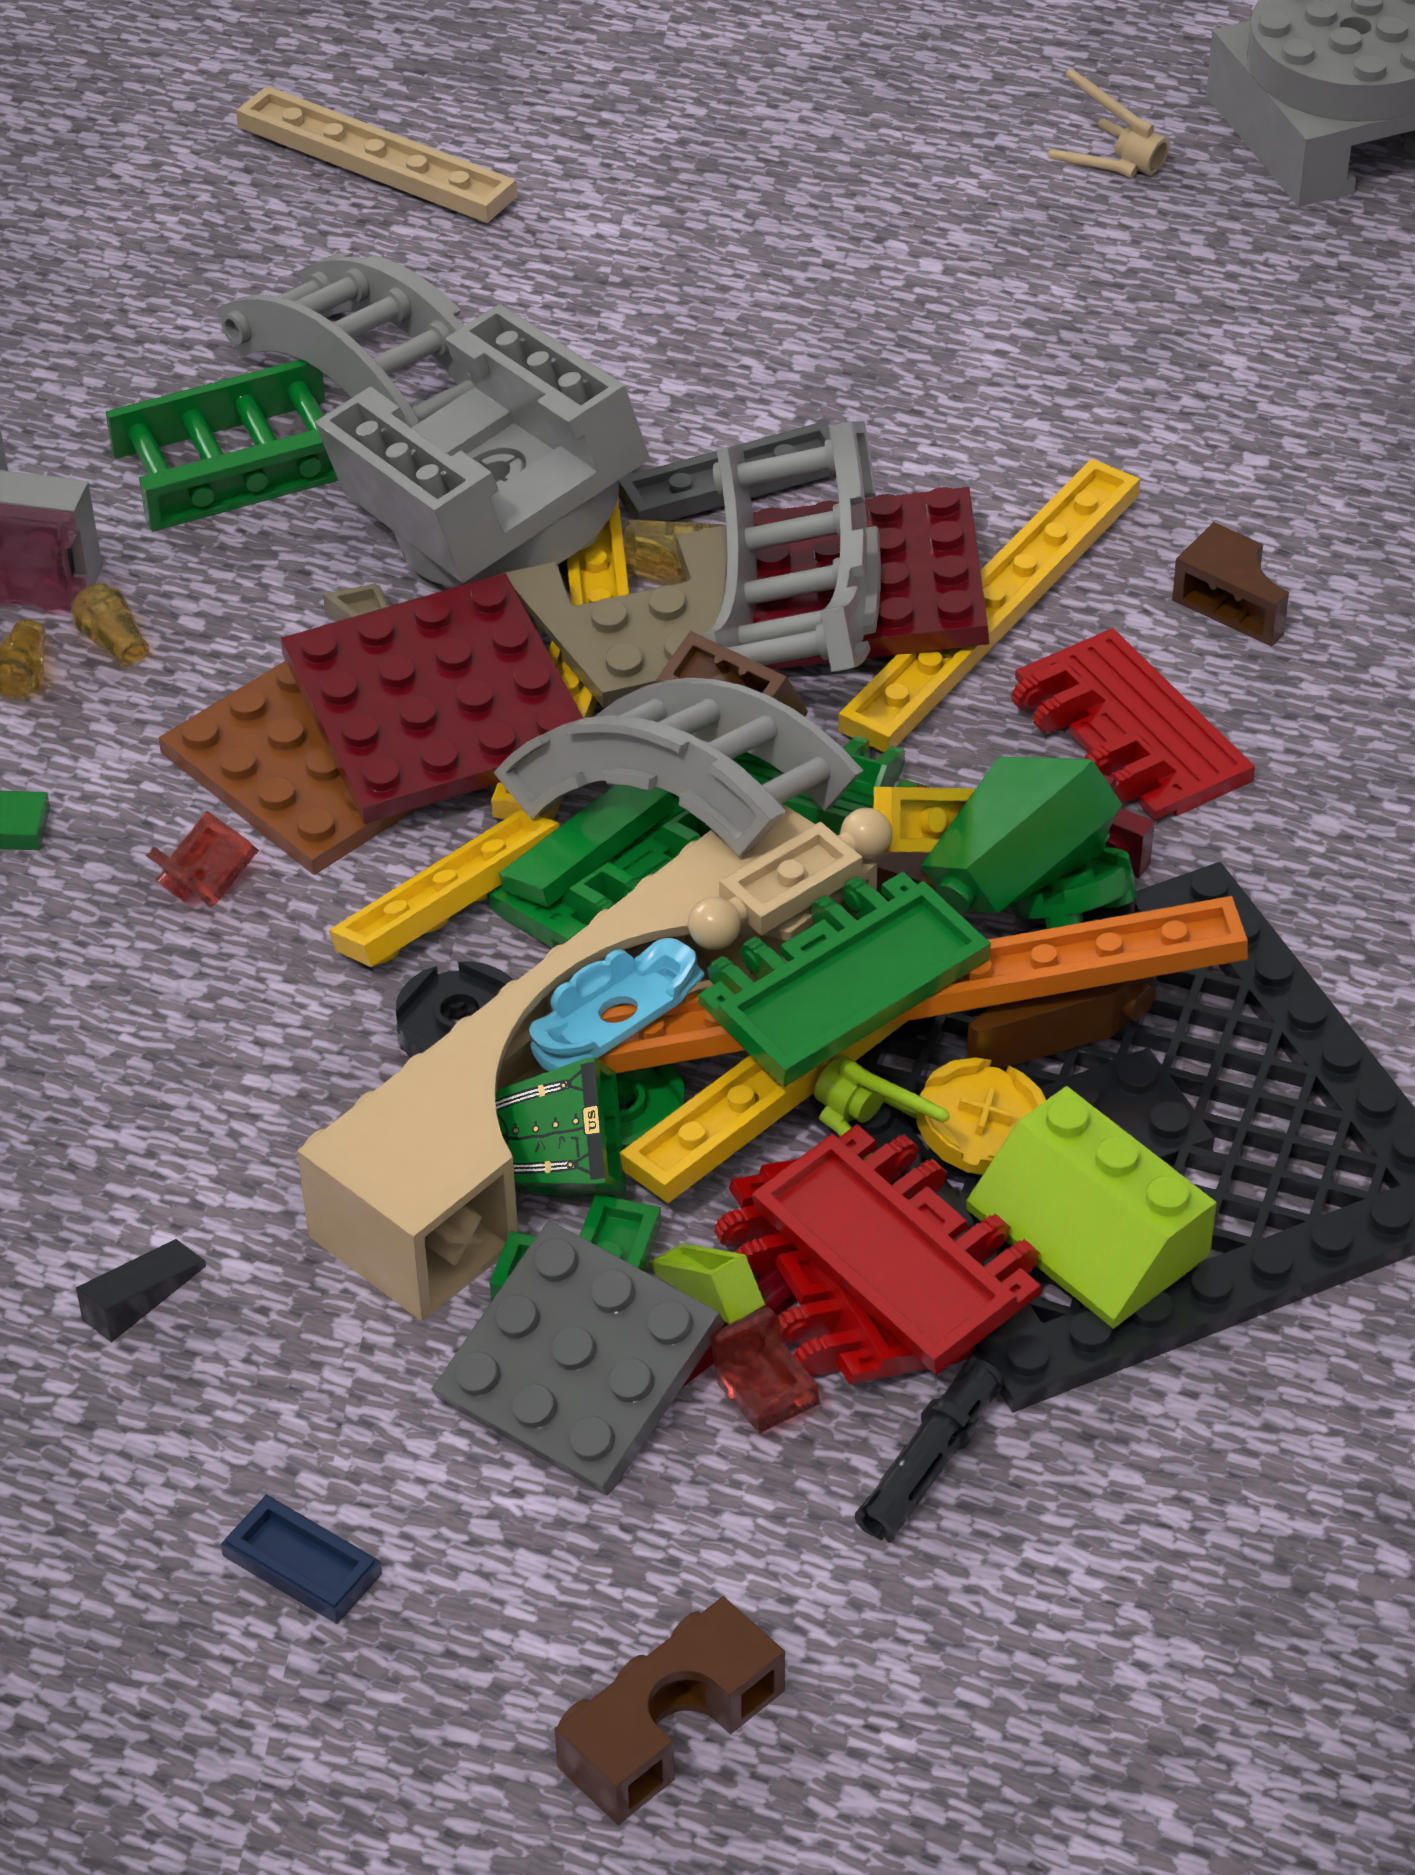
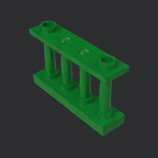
M302 359L105 411L111 451L114 458L118 459L137 453L148 474L139 477L145 520L151 532L339 481L314 423L325 416L318 405L326 403L323 372ZM297 411L308 431L277 440L266 418ZM244 425L255 446L224 454L213 433ZM191 439L201 460L170 469L159 447Z

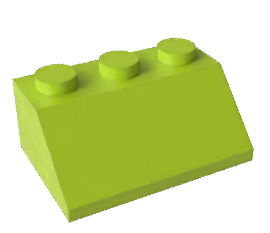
M1066 1086L1018 1120L968 1197L966 1209L981 1222L984 1218H988L989 1215L997 1214L1011 1227L1007 1237L1008 1240H1006L1008 1244L1012 1246L1018 1243L1019 1240L1023 1241L1025 1239L1040 1252L1036 1266L1114 1329L1210 1256L1217 1202Z

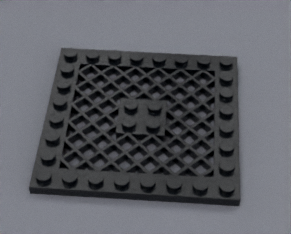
M1221 861L1136 891L1137 898L1129 904L1113 908L1101 906L1082 912L1084 919L1080 923L1232 896L1248 940V960L1218 965L1225 976L1212 973L1213 966L1154 976L1153 987L1155 989L1159 982L1190 989L1187 1000L1156 993L1155 1000L1147 1012L1178 1021L1174 1032L1143 1025L1145 1014L1138 1021L1130 1020L1109 1038L1121 1041L1117 1053L1083 1045L1045 1056L1044 1058L1064 1062L1059 1075L1028 1067L1030 1061L1011 1067L1023 1072L1042 1090L1046 1100L1068 1086L1182 1176L1185 1175L1187 1168L1221 1176L1216 1189L1197 1184L1194 1185L1217 1202L1211 1250L1222 1252L1223 1254L1205 1261L1203 1260L1114 1329L1087 1307H1084L1085 1305L1075 1297H1073L1070 1307L1040 1298L1033 1299L977 1343L973 1350L976 1358L990 1363L1002 1375L1004 1387L999 1393L1012 1413L1415 1255V1107ZM1046 924L1030 928L1028 930L1016 933L1014 935L1047 929ZM1206 993L1235 1000L1231 1012L1199 1004L1202 994ZM1247 1004L1258 1018L1243 1015ZM991 1006L907 1021L855 1062L870 1073L920 1096L929 1078L926 1075L931 1064L942 1067L950 1061L966 1059L967 1051L940 1044L944 1033L947 1032L968 1038V1025L976 1019L973 1016L982 1014ZM1191 1024L1223 1032L1219 1044L1187 1036ZM929 1033L926 1040L915 1038ZM1235 1035L1268 1043L1265 1054L1261 1055L1231 1047ZM1134 1045L1146 1048L1131 1054ZM1280 1047L1292 1062L1276 1058ZM1150 1049L1166 1053L1162 1065ZM887 1053L917 1060L912 1073L883 1066L882 1064ZM870 1054V1057L867 1061L864 1056ZM1178 1057L1211 1064L1208 1075L1203 1076L1176 1069L1175 1065ZM1077 1066L1088 1069L1074 1075ZM1223 1068L1256 1076L1253 1087L1250 1088L1219 1080ZM1268 1080L1302 1087L1298 1100L1266 1092L1265 1088ZM1314 1091L1325 1106L1310 1103ZM813 1093L808 1098L820 1115L826 1106L818 1101ZM1183 1093L1199 1097L1195 1109ZM1211 1101L1245 1109L1241 1121L1207 1113ZM883 1102L877 1113L867 1122L861 1123L856 1119L849 1121L848 1123L851 1127L858 1124L876 1140L877 1149L872 1154L886 1143L889 1144L898 1135L902 1136L903 1134L920 1148L916 1157L917 1160L912 1163V1166L906 1172L903 1171L901 1176L894 1180L891 1185L912 1169L918 1168L920 1163L923 1164L926 1160L930 1161L931 1159L935 1160L948 1172L946 1179L964 1184L959 1198L946 1179L940 1191L936 1193L967 1220V1229L954 1238V1241L977 1223H981L978 1218L966 1209V1201L983 1175L965 1172L943 1161L930 1147L927 1151L916 1135H922L916 1123L917 1119ZM1259 1112L1290 1120L1287 1133L1253 1125L1256 1113ZM1302 1124L1337 1132L1333 1145L1299 1137ZM827 1126L831 1134L833 1133L837 1138L840 1137L837 1132ZM1348 1136L1361 1152L1345 1148ZM1215 1138L1233 1142L1228 1155L1213 1151ZM1249 1146L1279 1154L1275 1167L1241 1159L1244 1147ZM1291 1157L1325 1166L1322 1178L1318 1179L1287 1171ZM1337 1169L1372 1178L1369 1190L1364 1191L1333 1183ZM1237 1180L1267 1188L1263 1202L1228 1193L1232 1181ZM1383 1182H1385L1389 1190L1380 1193ZM1279 1192L1314 1200L1310 1214L1275 1205ZM1326 1204L1341 1207L1322 1215ZM1223 1214L1255 1223L1251 1237L1216 1228L1220 1215ZM1267 1226L1283 1230L1264 1238ZM1005 1241L1003 1246L997 1252L994 1251L992 1256L981 1265L984 1267L1006 1249L1004 1248L1007 1242ZM1037 1266L1032 1269V1272L1028 1273L1040 1285L1046 1283L1061 1287Z

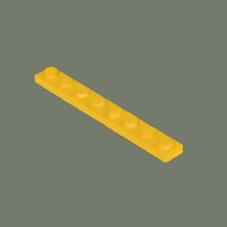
M1091 458L980 570L990 644L897 654L839 712L838 731L852 738L858 736L869 739V745L882 752H885L891 746L897 747L1139 497L1140 478Z

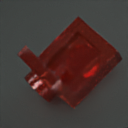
M206 811L170 857L155 846L145 856L162 870L155 880L184 903L193 894L211 908L221 899L259 850L249 840Z
M765 1307L742 1319L736 1320L711 1335L717 1384L759 1434L820 1404L818 1384L782 1344L779 1318L770 1307Z

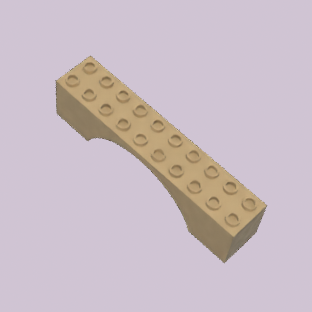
M780 804L786 811L785 814L754 849L739 857L713 830H710L699 840L688 843L677 857L655 874L644 877L633 891L611 908L600 911L588 926L566 943L552 948L544 960L518 980H512L507 983L496 997L473 1015L459 1020L442 1039L425 1052L411 1057L404 1067L376 1090L362 1095L350 1110L327 1128L314 1132L305 1144L297 1150L308 1236L421 1322L425 1321L499 1260L510 1231L518 1232L513 1156L500 1130L496 1114V1092L501 1088L549 1072L540 1066L532 1053L531 1043L533 1041L529 1027L533 1021L553 1012L550 1000L556 988L565 982H569L572 976L583 967L596 961L605 960V957L613 950H624L633 958H636L651 944L664 938L677 939L694 950L697 958L696 965L706 974L688 994L701 992L713 986L707 967L721 956L727 957L730 961L732 960V963L735 966L737 965L753 982L758 981L755 975L750 974V971L746 969V965L742 962L741 951L739 950V948L744 946L743 943L753 937L760 938L767 947L770 946L788 963L780 954V945L815 924L809 907L763 935H760L744 921L741 923L740 932L735 941L719 950L706 949L693 940L688 929V917L692 908L699 901L708 897H719V880L815 824L784 804ZM871 859L863 860L861 878L864 881L866 880V883L877 891V863ZM841 888L829 895L832 900H835L837 905L840 904L852 917L859 920L856 914L852 913L843 901ZM627 1003L617 1004V1005H614V1006H612V1007H618V1006L629 1005V1004H627Z

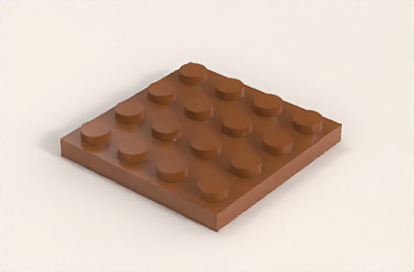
M286 661L158 737L160 751L164 756L313 875H316L419 809L416 808L370 823H363Z

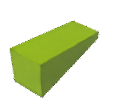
M681 1243L649 1261L652 1271L659 1278L677 1290L718 1311L722 1319L730 1325L765 1305L745 1254Z

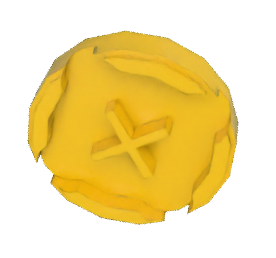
M974 1057L950 1061L933 1071L920 1094L921 1097L931 1101L933 1104L946 1109L950 1114L948 1121L940 1122L917 1112L916 1123L925 1143L943 1161L965 1172L983 1175L1018 1120L1045 1102L1046 1098L1042 1090L1023 1072L1009 1065L1007 1071H1003L996 1067H990L992 1060Z

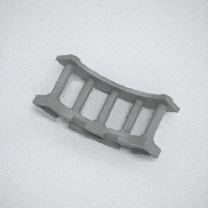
M353 253L328 256L299 270L304 281L303 285L277 297L271 295H251L237 298L215 309L221 319L225 336L235 345L241 358L260 351H277L292 355L318 368L335 381L351 398L371 386L401 408L405 421L411 428L474 387L467 367L451 357L445 341L446 337L464 326L456 318L461 312L460 308L437 287L417 273L380 256L372 255L365 259L354 257ZM354 312L335 322L327 319V317L333 314ZM385 322L396 325L413 337L373 358L353 339ZM432 354L457 385L411 407L388 375Z
M851 421L829 426L831 439L825 441L824 447L746 463L743 446L716 449L718 462L713 465V479L717 493L720 497H724L727 531V576L719 617L715 625L708 632L704 633L703 637L762 665L820 655L823 660L829 659L831 672L855 668L863 663L869 654L870 645L868 641L862 642L864 635L876 632L881 588L879 528L877 526L867 527L865 499L876 497L865 421ZM829 470L832 475L836 474L839 504L833 505V511L754 526L749 486ZM835 534L840 538V558H835L833 565L757 580L756 550ZM835 589L830 603L823 610L753 623L756 604Z
M682 678L665 680L644 686L615 700L595 717H587L565 723L526 742L509 755L496 769L494 774L531 820L548 812L559 799L573 789L596 781H606V784L628 785L647 791L654 787L661 788L679 796V806L685 808L708 825L739 857L754 849L785 814L786 811L780 804L806 791L822 810L826 811L838 801L863 770L820 727L782 702L739 684L716 679ZM748 752L773 765L784 774L761 785L731 759Z

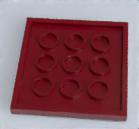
M940 487L929 492L903 495L881 494L865 499L867 527L877 526L879 528L881 588L877 628L875 633L864 635L862 642L868 641L870 645V651L866 658L990 644L970 487L954 489ZM823 501L816 505L785 509L765 508L758 512H753L754 526L833 511V505L839 504V502ZM835 534L756 550L757 580L833 565V560L840 558V538ZM835 589L756 604L753 623L823 610L830 603ZM820 655L764 666L770 669H780L830 662L829 659L823 660Z
M506 573L281 637L282 655L364 824L501 783L494 772L509 755L526 742L556 727L583 719L579 708Z

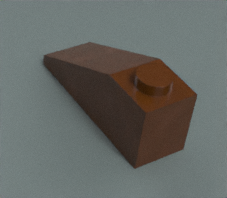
M1154 977L993 1005L968 1025L966 1059L976 1057L992 1060L990 1067L1003 1069L1007 1068L1008 1065L1014 1066L1111 1038L1130 1020L1138 1021L1149 1011L1156 997V989L1153 987Z

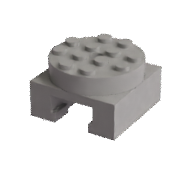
M1258 0L1250 21L1212 29L1206 97L1298 207L1354 194L1356 178L1348 170L1351 146L1403 133L1405 135L1404 148L1415 159V0Z
M500 303L445 338L451 357L467 367L474 387L412 428L407 425L401 408L371 386L314 422L344 494L393 530L404 559L416 573L430 581L443 584L448 589L496 576L504 572L555 561L558 565L579 550L591 546L597 540L598 533L614 511L619 494V480L650 460L626 386Z

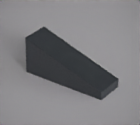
M174 1239L77 1286L76 1292L82 1320L112 1343L205 1268L206 1262L180 1241Z

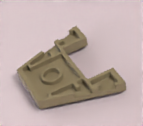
M726 525L676 535L677 554L687 582L660 586L655 589L614 598H605L577 606L570 604L556 561L504 573L507 574L523 606L534 618V626L541 634L547 633L562 651L563 661L601 706L606 708L615 700L635 690L658 683L656 679L688 633L692 631L703 636L704 633L708 632L715 625L723 604L726 586Z

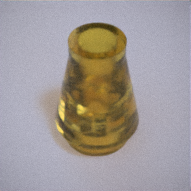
M97 583L85 588L77 595L72 603L71 612L74 616V626L79 632L114 657L121 667L126 668L147 656L149 644L142 637L128 603L119 589L111 588L105 583Z
M31 619L19 620L0 643V695L12 699L23 698L36 691L42 685L44 680V644L47 635L40 623Z

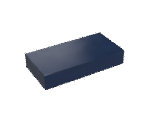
M267 1494L221 1543L223 1557L335 1624L341 1621L382 1574L380 1560Z

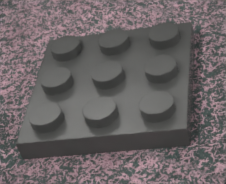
M548 1220L431 1390L437 1399L608 1496L724 1325V1321L718 1311Z

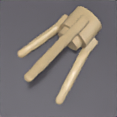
M1068 69L1066 77L1129 126L1124 129L1106 119L1098 121L1100 128L1118 138L1115 153L1121 157L1120 160L1055 149L1048 151V158L1118 172L1131 179L1134 178L1138 171L1152 176L1162 167L1170 148L1169 139L1154 132L1153 124L1138 118L1087 78H1084L1073 69Z

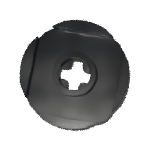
M474 961L458 962L459 971H447L438 974V967L435 966L418 973L405 984L396 1000L397 1038L401 1050L406 1052L410 1058L425 1052L447 1035L457 1023L449 1021L447 1016L460 1017L465 1012L472 1013L473 1015L496 997L500 990L513 979L496 967Z

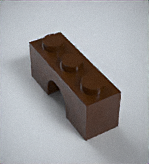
M722 1596L702 1613L695 1611L682 1619L674 1629L671 1637L647 1656L638 1655L632 1658L620 1670L615 1681L591 1700L582 1699L566 1711L558 1726L554 1728L557 1768L617 1825H620L675 1780L674 1742L657 1726L658 1722L675 1712L697 1711L714 1719L731 1735L785 1691V1650L727 1598Z

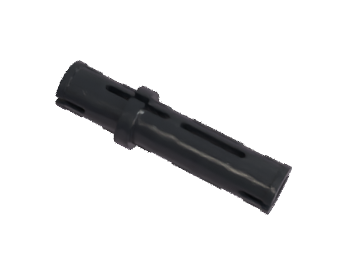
M968 1358L946 1392L940 1398L932 1399L921 1413L922 1423L918 1427L917 1432L880 1479L879 1484L871 1495L867 1497L855 1512L856 1523L862 1531L881 1541L885 1538L888 1543L892 1542L915 1506L919 1504L940 1475L951 1456L955 1454L957 1449H964L969 1445L976 1435L975 1424L989 1403L993 1401L1004 1387L1002 1375L990 1363L976 1358L975 1361L972 1358Z

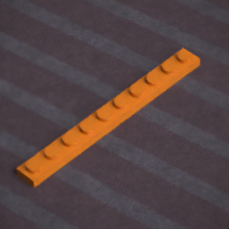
M1232 896L990 939L988 941L991 943L987 962L885 1025L1248 960V940ZM701 992L687 994L682 1003L597 1059L616 1073L738 1052L745 1049L698 1003V994ZM629 1004L608 1008L602 1014L601 1019L609 1023L622 1022L633 1016L637 1007Z

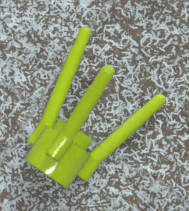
M846 1055L838 1056L825 1067L814 1089L815 1098L826 1106L820 1114L819 1120L837 1132L839 1136L852 1128L848 1123L849 1121L856 1119L864 1123L870 1120L877 1113L883 1102L917 1119V1112L940 1122H946L950 1118V1114L946 1109L870 1073ZM870 1153L868 1156H866V1157H865L864 1159H862V1160L864 1161L866 1158H868L870 1155H872V1153Z

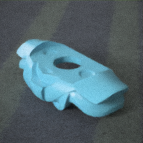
M664 938L651 944L636 958H633L624 950L616 949L610 952L605 957V960L593 962L580 969L572 976L569 982L561 984L554 991L550 1000L553 1012L533 1021L529 1027L533 1041L531 1043V1050L540 1066L547 1071H552L586 1058L595 1057L597 1059L682 1003L689 991L706 975L696 965L695 951L677 939ZM627 1003L637 1007L634 1015L622 1022L609 1023L601 1019L602 1014L614 1005Z

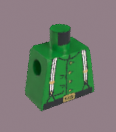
M595 1057L586 1058L501 1088L496 1092V1114L502 1136L513 1156L516 1192L522 1195L594 1197L595 1194L609 1197L627 1196L625 1172L622 1168L619 1153L623 1150L617 1079L614 1070Z

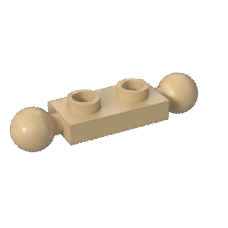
M872 808L857 809L844 819L838 836L823 823L819 822L719 880V897H708L699 901L689 914L688 929L691 937L698 945L706 949H723L735 941L740 932L741 923L744 921L760 935H763L812 906L814 901L824 895L829 896L845 885V882L855 876L861 877L863 860L879 857L887 850L891 843L892 828L884 814Z

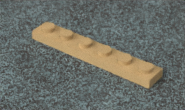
M270 86L264 87L236 110L238 128L485 223L490 222L517 198L516 179Z

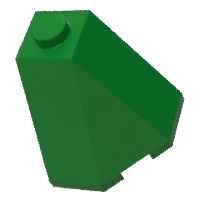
M999 756L924 860L921 868L936 887V893L957 912L964 913L969 911L998 914L1098 857L1106 847L1110 834H1108L1109 830L1118 817L1122 803L1092 759Z

